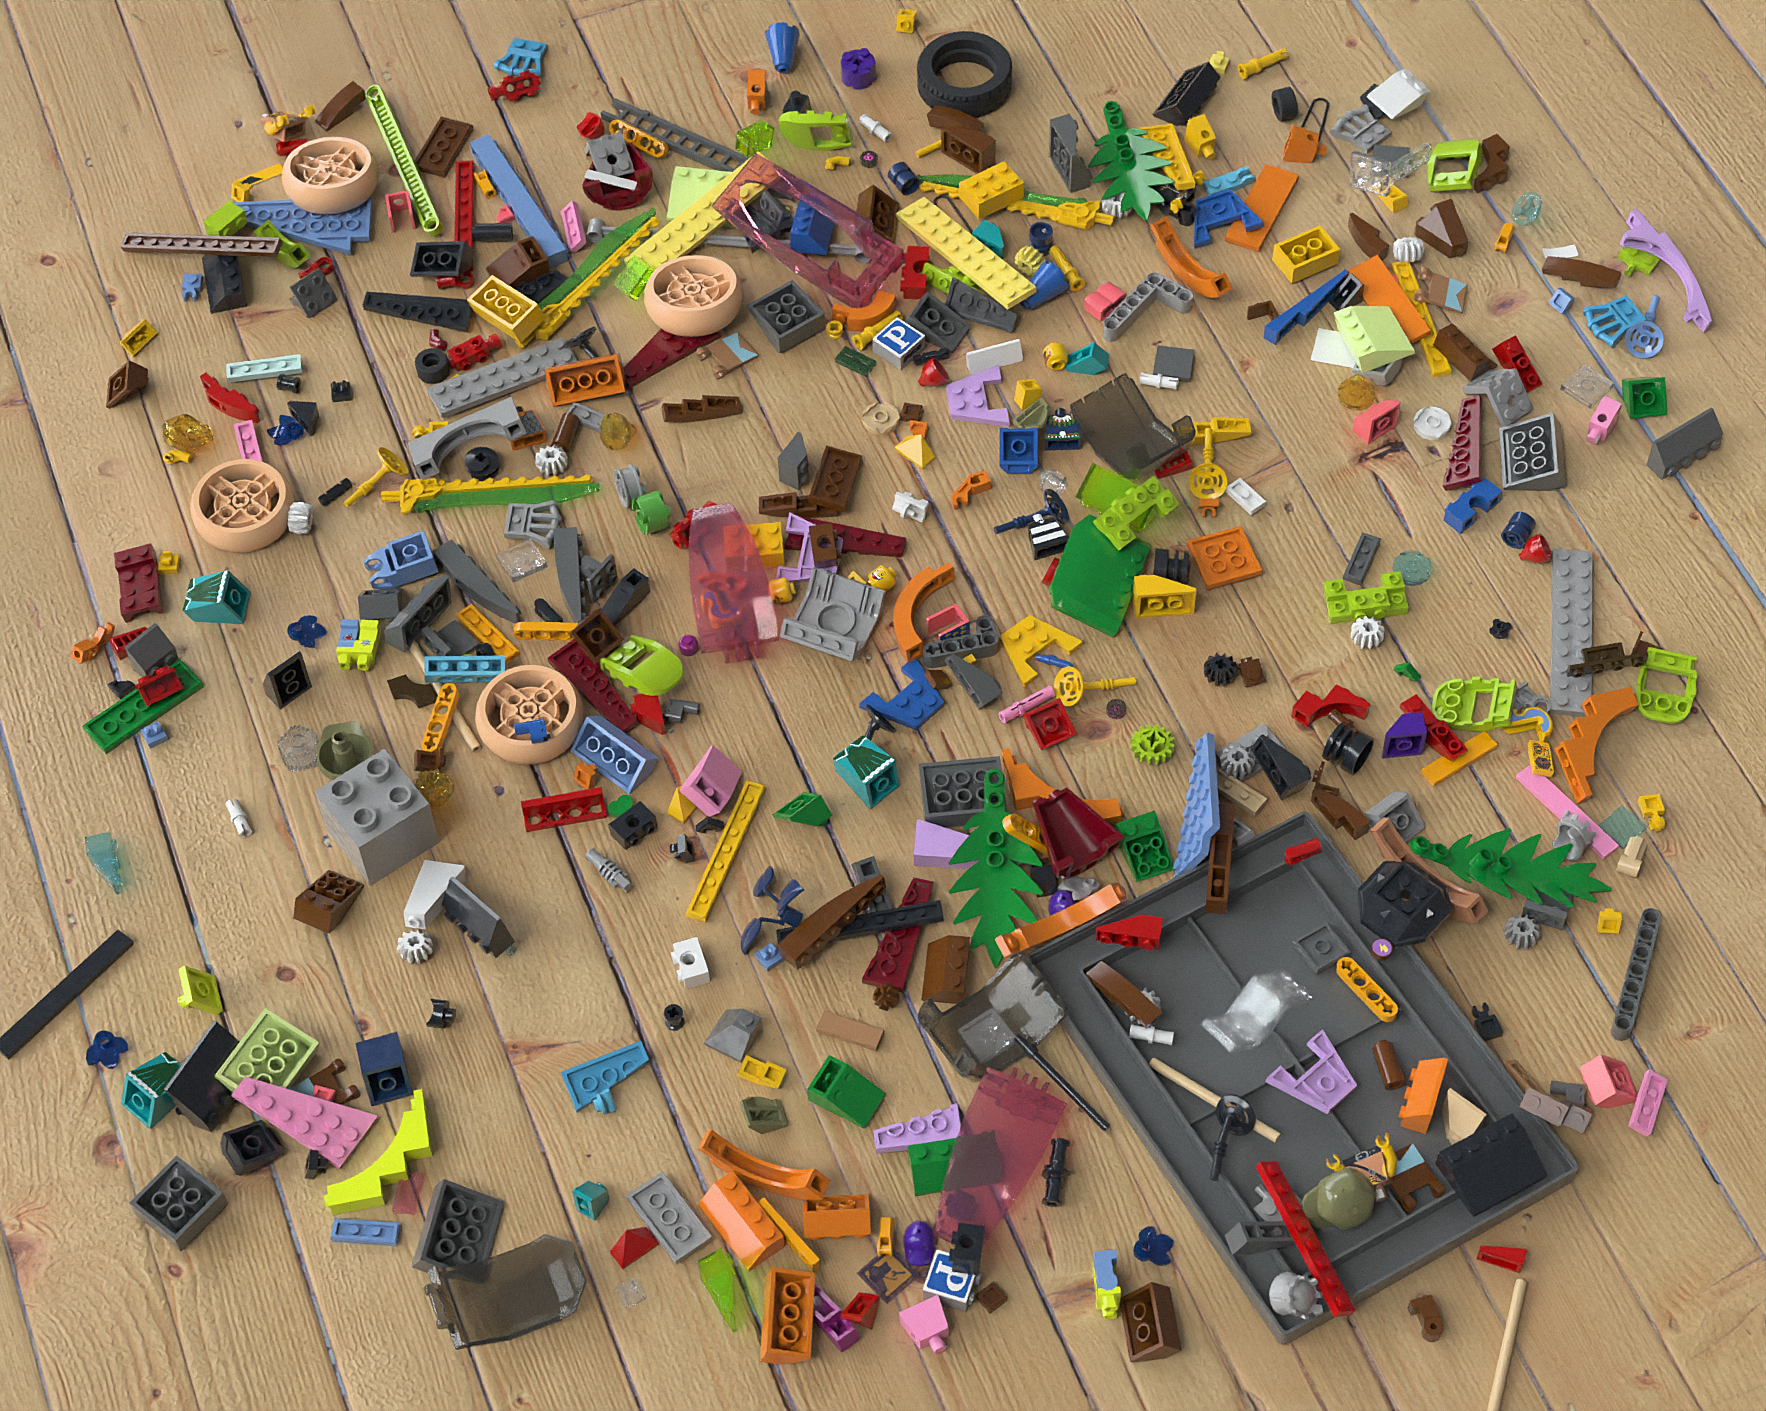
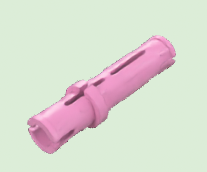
M1047 686L1020 702L1015 701L1012 706L999 712V718L1005 724L1017 716L1021 717L1026 711L1055 697V692L1051 686Z

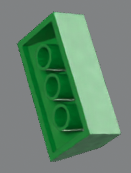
M994 1132L908 1145V1160L915 1196L1002 1183L999 1154Z

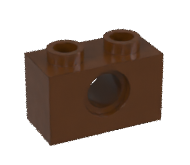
M832 523L809 526L814 566L819 569L838 566L837 559H840L841 555L839 547H835V541H838L837 529L832 528ZM824 543L830 544L828 548L820 547Z

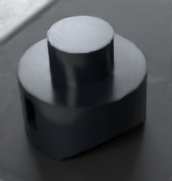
M431 999L433 1013L426 1023L427 1027L445 1029L447 1022L454 1023L456 1009L450 1008L449 1001Z

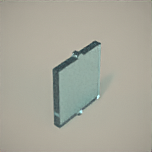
M1622 805L1598 825L1622 849L1627 846L1630 837L1639 836L1647 829V826L1637 818L1636 814H1632Z

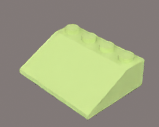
M676 166L672 178L667 220L672 221L732 172ZM733 217L723 227L737 228L738 223L735 217Z
M1350 306L1334 312L1337 329L1362 373L1415 353L1389 306Z
M265 1008L215 1074V1077L232 1092L235 1091L245 1077L290 1089L318 1051L319 1042Z

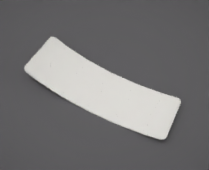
M1575 245L1552 249L1542 248L1545 258L1547 256L1570 258L1579 255Z

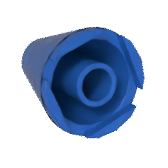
M784 22L772 24L769 26V30L765 31L774 68L782 74L792 69L800 36L799 29L795 25L791 27L788 26V23Z
M1045 260L1033 275L1030 282L1036 286L1037 292L1019 302L1023 308L1032 310L1063 293L1070 287L1069 281L1065 283L1063 279L1065 277L1064 273L1054 263L1050 262L1048 264V260Z

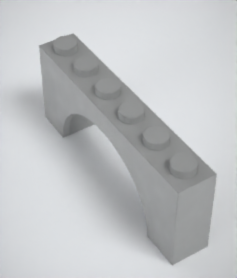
M512 397L410 441L408 446L414 465L423 480L439 473V467L444 457L455 447L467 440L487 434H500L511 441L527 434L518 409Z

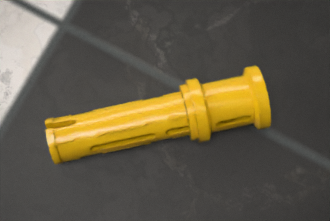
M1282 48L1260 59L1253 58L1246 64H1239L1237 69L1240 77L1246 79L1248 75L1260 73L1262 68L1287 59L1288 53L1283 54L1286 52V49Z
M1059 246L1051 247L1049 254L1064 273L1065 277L1063 279L1069 281L1071 291H1080L1085 286L1084 279L1080 278L1078 270L1070 265Z
M896 310L874 326H867L859 335L855 334L852 337L854 345L859 350H863L865 345L873 342V338L901 313Z

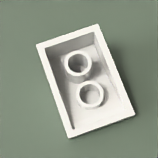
M1403 69L1394 73L1369 93L1367 97L1391 119H1394L1419 108L1430 90L1426 88L1424 83L1418 81L1410 71Z

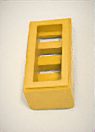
M1386 179L1372 186V190L1393 213L1408 207V195Z

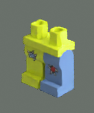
M341 619V632L336 650L340 669L348 670L351 664H357L358 669L368 671L370 665L375 664V657L381 637L379 621L361 620V623H359V620Z
M1116 1250L1097 1251L1093 1254L1092 1271L1097 1298L1096 1307L1097 1310H1102L1104 1320L1117 1318L1116 1310H1118L1120 1305L1121 1289L1120 1286L1117 1287L1118 1279L1115 1275L1117 1266Z

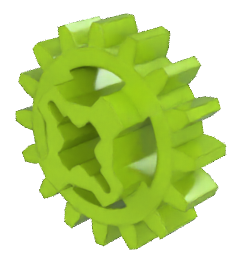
M1147 724L1146 729L1140 726L1139 732L1134 731L1133 737H1131V751L1134 752L1135 758L1140 757L1141 763L1144 760L1147 761V765H1150L1151 761L1158 765L1159 760L1165 763L1166 757L1171 758L1172 752H1174V737H1171L1170 731L1165 732L1164 726L1160 729L1157 724L1154 727H1150Z

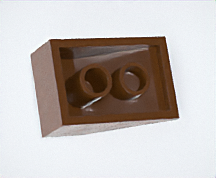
M945 125L941 127V152L976 174L996 165V140L981 131Z

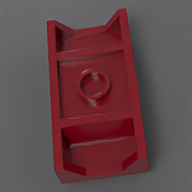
M149 543L114 553L115 568L118 572L121 594L119 599L120 612L124 621L128 623L133 614L147 610L159 614L164 613L159 572L157 570V556L152 544Z

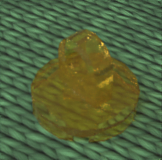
M1359 373L1344 380L1338 388V400L1348 409H1367L1374 402L1375 388Z
M616 412L606 414L599 426V429H601L600 438L603 444L610 450L624 449L636 433L635 426L627 421L622 414Z

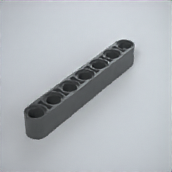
M1647 908L1643 911L1636 931L1611 1027V1035L1618 1041L1627 1040L1634 1026L1661 921L1660 912L1654 908Z

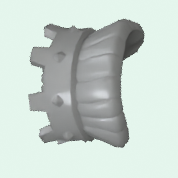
M1566 809L1557 825L1558 836L1552 842V847L1555 849L1571 843L1572 847L1564 859L1576 861L1581 858L1583 851L1588 848V845L1593 843L1592 839L1596 837L1595 832H1589L1588 827L1590 823L1588 821L1580 822L1577 820L1578 814L1575 813L1569 817L1571 812Z
M1291 1272L1281 1273L1274 1279L1269 1290L1270 1304L1275 1312L1281 1315L1291 1314L1305 1320L1309 1319V1314L1311 1313L1316 1316L1323 1314L1322 1305H1317L1318 1298H1322V1292L1317 1291L1316 1288L1318 1284L1317 1279H1310L1308 1275L1300 1276Z

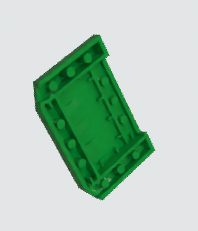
M1089 514L1072 528L1049 586V594L1052 595L1051 608L1113 638L1123 621L1132 597L1134 576H1140L1150 544L1136 537L1118 551L1109 538L1093 523L1097 517Z

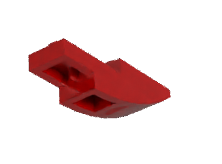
M206 372L200 376L208 402L212 406L233 418L243 421L252 420L253 423L260 422L259 409L255 404H250L243 393L239 394L235 389L229 392L226 387L222 388L215 377H210Z
M1417 694L1400 704L1399 708L1404 714L1409 712L1423 713L1427 730L1425 742L1437 753L1453 761L1468 752L1466 746L1444 720L1439 721Z

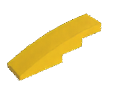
M1212 417L1211 422H1192L1190 427L1172 426L1171 428L1173 446L1205 444L1206 428L1212 429V443L1249 436L1252 433L1249 418Z

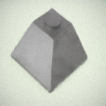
M743 1008L726 1009L705 1040L704 1045L741 1063L763 1030L762 1019Z

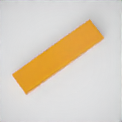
M472 604L456 614L457 619L481 643L486 642L491 645L494 656H505V665L520 655L519 650Z
M1483 731L1463 743L1468 752L1453 761L1442 756L1422 768L1421 774L1434 787L1497 749L1498 744L1486 731Z
M764 1197L758 1201V1204L782 1233L784 1241L813 1273L821 1269L820 1259Z

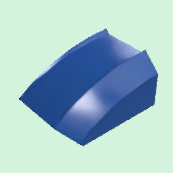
M999 428L1000 468L1007 474H1030L1038 467V428Z

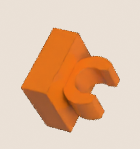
M1199 498L1198 508H1203L1201 516L1205 517V511L1211 510L1212 517H1215V508L1219 507V499Z
M583 762L577 764L574 781L585 789H592L597 777L595 771L598 770V767L593 763L588 766Z

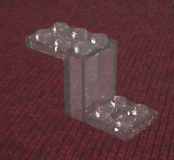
M1284 970L1255 974L1225 1014L1205 1017L1201 1025L1231 1053L1258 1048L1262 1046L1289 1008L1308 1005L1312 997L1304 986L1293 981L1292 975Z

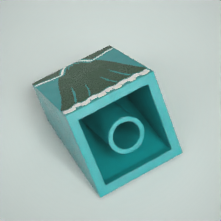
M229 570L190 579L182 611L194 622L243 624L251 591Z
M864 735L854 740L847 748L833 758L835 771L869 809H872L900 786L895 759Z
M164 1052L128 1072L125 1076L121 1105L149 1129L153 1128L177 1106L164 1089L181 1064L167 1052Z

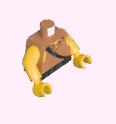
M313 104L304 107L305 113L301 112L299 115L283 111L270 115L263 114L261 123L265 125V134L282 142L305 135V121L316 113Z
M1385 1133L1387 1141H1381L1379 1135H1377V1146L1343 1160L1341 1165L1337 1154H1333L1337 1160L1336 1163L1332 1164L1328 1159H1326V1163L1330 1169H1335L1334 1172L1349 1167L1363 1173L1372 1182L1375 1191V1202H1380L1388 1198L1384 1186L1393 1183L1392 1177L1395 1175L1398 1160L1392 1145L1389 1144L1390 1135Z

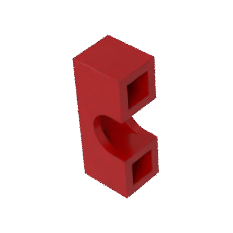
M908 246L907 253H903V264H906V266H902V278L904 280L900 281V291H903L904 299L920 300L926 293L927 274H919V272H922L925 263H929L928 246Z

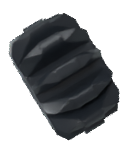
M1216 652L1214 657L1209 655L1208 660L1204 663V677L1208 678L1209 683L1214 681L1215 686L1218 683L1225 686L1226 682L1232 683L1233 678L1237 676V664L1233 661L1232 656L1226 657L1225 653L1219 656Z

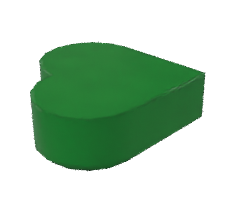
M629 795L620 796L617 801H612L608 805L609 814L612 817L618 818L633 806V800Z

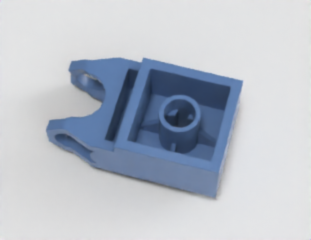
M424 530L387 543L388 546L378 549L364 560L367 570L379 571L369 579L373 589L395 588L438 573ZM372 560L379 561L375 565H369V562ZM378 579H385L382 583H375Z

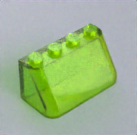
M1092 463L1075 497L1080 500L1079 504L1087 508L1093 506L1097 508L1096 512L1102 515L1112 507L1110 503L1120 496L1123 499L1127 496L1125 492L1132 486L1137 488L1140 485ZM1151 506L1130 522L1129 528L1138 533L1140 530L1145 531L1158 512Z

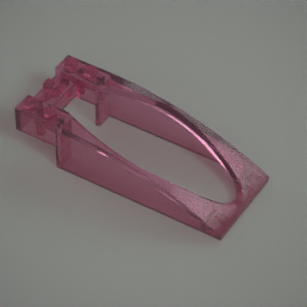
M757 153L751 157L712 204V208L778 261L851 308H863L870 305L873 301L872 296L880 289L891 273L895 274L905 261L903 249L873 231L870 219ZM746 183L761 184L813 207L836 223L854 241L864 256L872 260L856 281L841 272L838 260H834L827 270L762 232L756 226L740 199L741 187Z

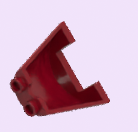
M632 143L626 144L634 173L621 176L620 178L636 181L635 189L631 190L604 182L600 183V180L585 178L582 184L583 191L594 204L597 203L609 210H625L642 202L651 190L653 184L652 169ZM611 155L607 157V162L614 165L617 159ZM592 162L589 170L596 171L594 163Z
M1068 788L1054 790L1049 794L1048 799L1039 797L1032 803L1054 874L1058 879L1060 877L1063 880L1069 879L1089 870L1102 861L1107 851L1111 854L1124 840L1120 832Z

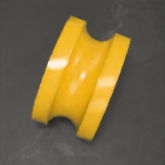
M831 321L827 324L826 329L829 338L838 339L843 335V325L841 322Z

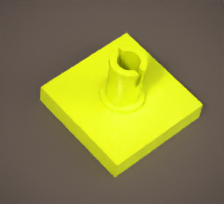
M185 965L181 967L179 974L184 995L178 998L179 1005L182 1008L185 1007V1009L191 1006L215 1015L221 1013L223 1009L215 975Z

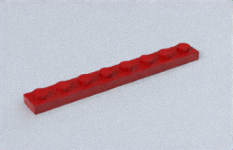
M1259 1162L1256 1169L1313 1278L1317 1279V1285L1333 1316H1351L1356 1310L1278 1162Z

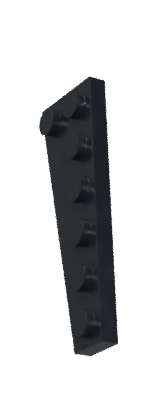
M367 291L362 305L365 311L468 332L473 309L467 299Z

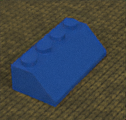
M811 193L801 194L790 232V252L827 254L837 211L820 195H813Z

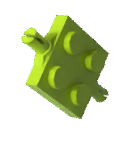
M1623 248L1617 257L1627 264L1628 267L1624 271V274H1627V276H1631L1634 270L1649 276L1661 261L1659 257L1651 253L1633 248Z

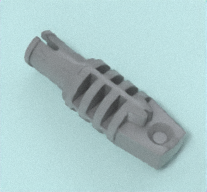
M594 848L586 853L585 858L597 867V872L614 888L619 886L626 893L632 888L630 882L626 879L628 875L611 859L604 858Z

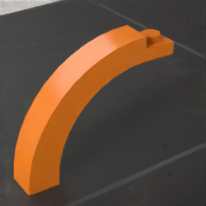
M1167 216L1150 225L1157 239L1155 244L1164 260L1188 287L1198 294L1210 298L1219 297L1233 289L1225 272L1213 273L1208 271L1191 257L1177 237Z
M950 562L938 567L934 571L930 567L922 570L911 579L897 599L894 609V629L898 648L907 663L923 655V641L913 628L915 614L919 606L929 595L955 580L954 566Z
M712 1129L707 1130L698 1147L701 1152L711 1158L710 1162L726 1173L733 1171L741 1181L780 1196L801 1200L822 1199L831 1181L815 1168L806 1170L791 1169L758 1159L734 1146Z

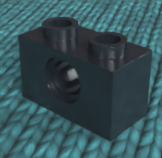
M641 801L609 823L610 835L625 850L637 845L640 839L653 833L657 828L656 816Z
M958 1222L957 1231L952 1232L951 1244L955 1245V1249H950L948 1262L953 1263L952 1272L979 1275L985 1226Z

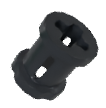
M1190 202L1182 203L1183 208L1179 209L1181 214L1178 222L1180 225L1187 227L1191 226L1194 222L1195 206Z
M280 374L277 380L278 390L285 389L295 394L298 393L301 379Z
M671 1004L664 1010L665 1024L669 1030L677 1031L684 1025L683 1010L679 1005Z

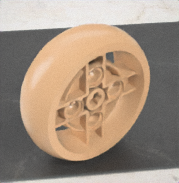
M342 137L320 138L299 146L288 156L282 170V184L289 199L299 208L316 214L342 213L360 206L371 197L378 182V166L372 153L363 144Z
M700 255L679 257L662 264L652 273L644 291L645 307L652 321L666 332L686 337L704 336L725 328L739 313L743 300L742 285L735 271L719 259Z
M251 459L229 461L210 470L195 487L190 505L192 522L201 537L218 549L233 553L257 551L275 542L288 528V512L290 511V506L294 503V494L287 479L273 466ZM278 494V503L271 512V498ZM214 500V514L207 519V510Z
M524 665L502 672L487 684L479 697L475 720L477 731L482 741L495 755L511 763L534 765L558 757L574 743L582 727L584 709L578 690L563 674L544 666ZM565 701L569 706V712L563 723H560L558 721L560 713L558 705ZM498 706L501 708V724L494 729L490 725V720ZM544 718L546 732L550 734L551 738L545 742L532 744L530 733L516 736L514 724Z

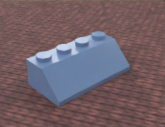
M601 715L586 717L570 750L586 763H593L597 766L598 772L628 794H631L651 775L659 759Z

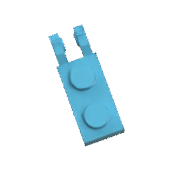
M1242 167L1237 171L1204 181L1203 187L1208 195L1228 189L1235 191L1253 183L1255 177L1253 174L1249 175L1250 169L1248 167Z

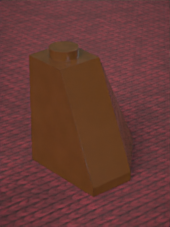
M1452 199L1434 204L1430 208L1431 212L1425 218L1421 216L1416 221L1415 236L1449 259L1460 257L1467 253L1469 241Z

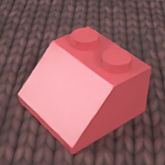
M1391 400L1373 405L1368 411L1363 414L1360 413L1355 417L1353 431L1363 441L1370 444L1397 426L1401 403L1398 400Z
M1599 1055L1580 1067L1583 1073V1081L1591 1093L1590 1099L1595 1105L1608 1109L1636 1102L1638 1094L1625 1062Z

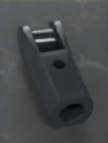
M538 598L534 601L535 613L545 622H563V618L544 599Z

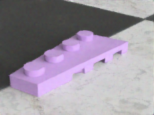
M957 1103L950 1105L948 1109L942 1111L938 1109L932 1111L930 1115L921 1118L917 1116L911 1118L909 1122L903 1124L898 1122L873 1131L876 1154L908 1150V1145L962 1137Z

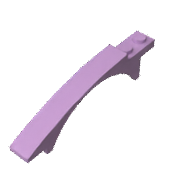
M1637 208L1632 210L1626 221L1631 230L1624 233L1620 245L1623 248L1646 251L1669 264L1679 275L1686 288L1688 303L1683 319L1686 323L1693 320L1703 333L1707 332L1712 322L1709 309L1699 284L1684 257L1665 232L1658 234L1656 229L1649 224L1645 216Z

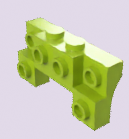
M1152 476L1137 488L1132 486L1125 492L1127 496L1123 499L1120 496L1110 503L1112 507L1093 521L1095 526L1109 538L1118 551L1136 538L1128 524L1151 506L1163 518L1179 505L1169 489L1165 491L1155 476Z
M1401 571L1381 574L1380 582L1382 587L1346 591L1343 579L1324 581L1322 589L1330 624L1352 622L1358 618L1363 620L1365 615L1368 619L1372 617L1382 619L1384 617L1408 614L1409 606L1404 592L1405 585Z

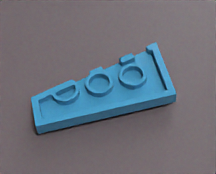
M639 1041L562 1071V1078L576 1112L592 1103L596 1099V1094L606 1089H612L649 1063V1058L642 1042Z

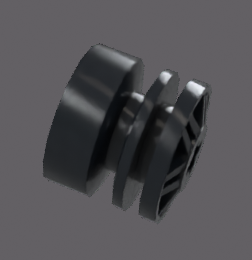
M1156 548L1153 575L1187 585L1191 568L1189 551L1184 550L1183 559H1178L1179 550H1176L1174 558H1170L1169 549Z
M1341 722L1329 736L1322 758L1326 761L1331 760L1333 765L1341 761L1340 768L1351 775H1355L1367 760L1374 745V738L1363 732H1360L1355 737V727L1349 728L1346 722Z

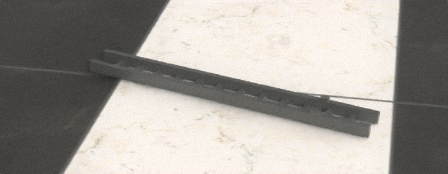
M616 98L612 100L613 107L623 111L618 117L604 110L601 112L602 120L609 123L613 120H623L662 140L668 145L669 150L716 171L733 172L749 159V157L650 114L648 110H641ZM628 114L637 117L633 123L624 120ZM643 120L651 123L647 130L639 126ZM657 127L666 130L662 136L653 133V131ZM672 133L680 136L677 142H673L667 138ZM686 140L695 143L691 149L682 146ZM701 146L710 150L706 155L697 152ZM715 153L725 156L720 162L711 159ZM730 159L739 162L735 169L726 165ZM783 173V177L779 181L784 182V184L780 188L771 186L766 191L779 199H787L794 202V195L788 193L790 190L789 186L804 191L805 182Z

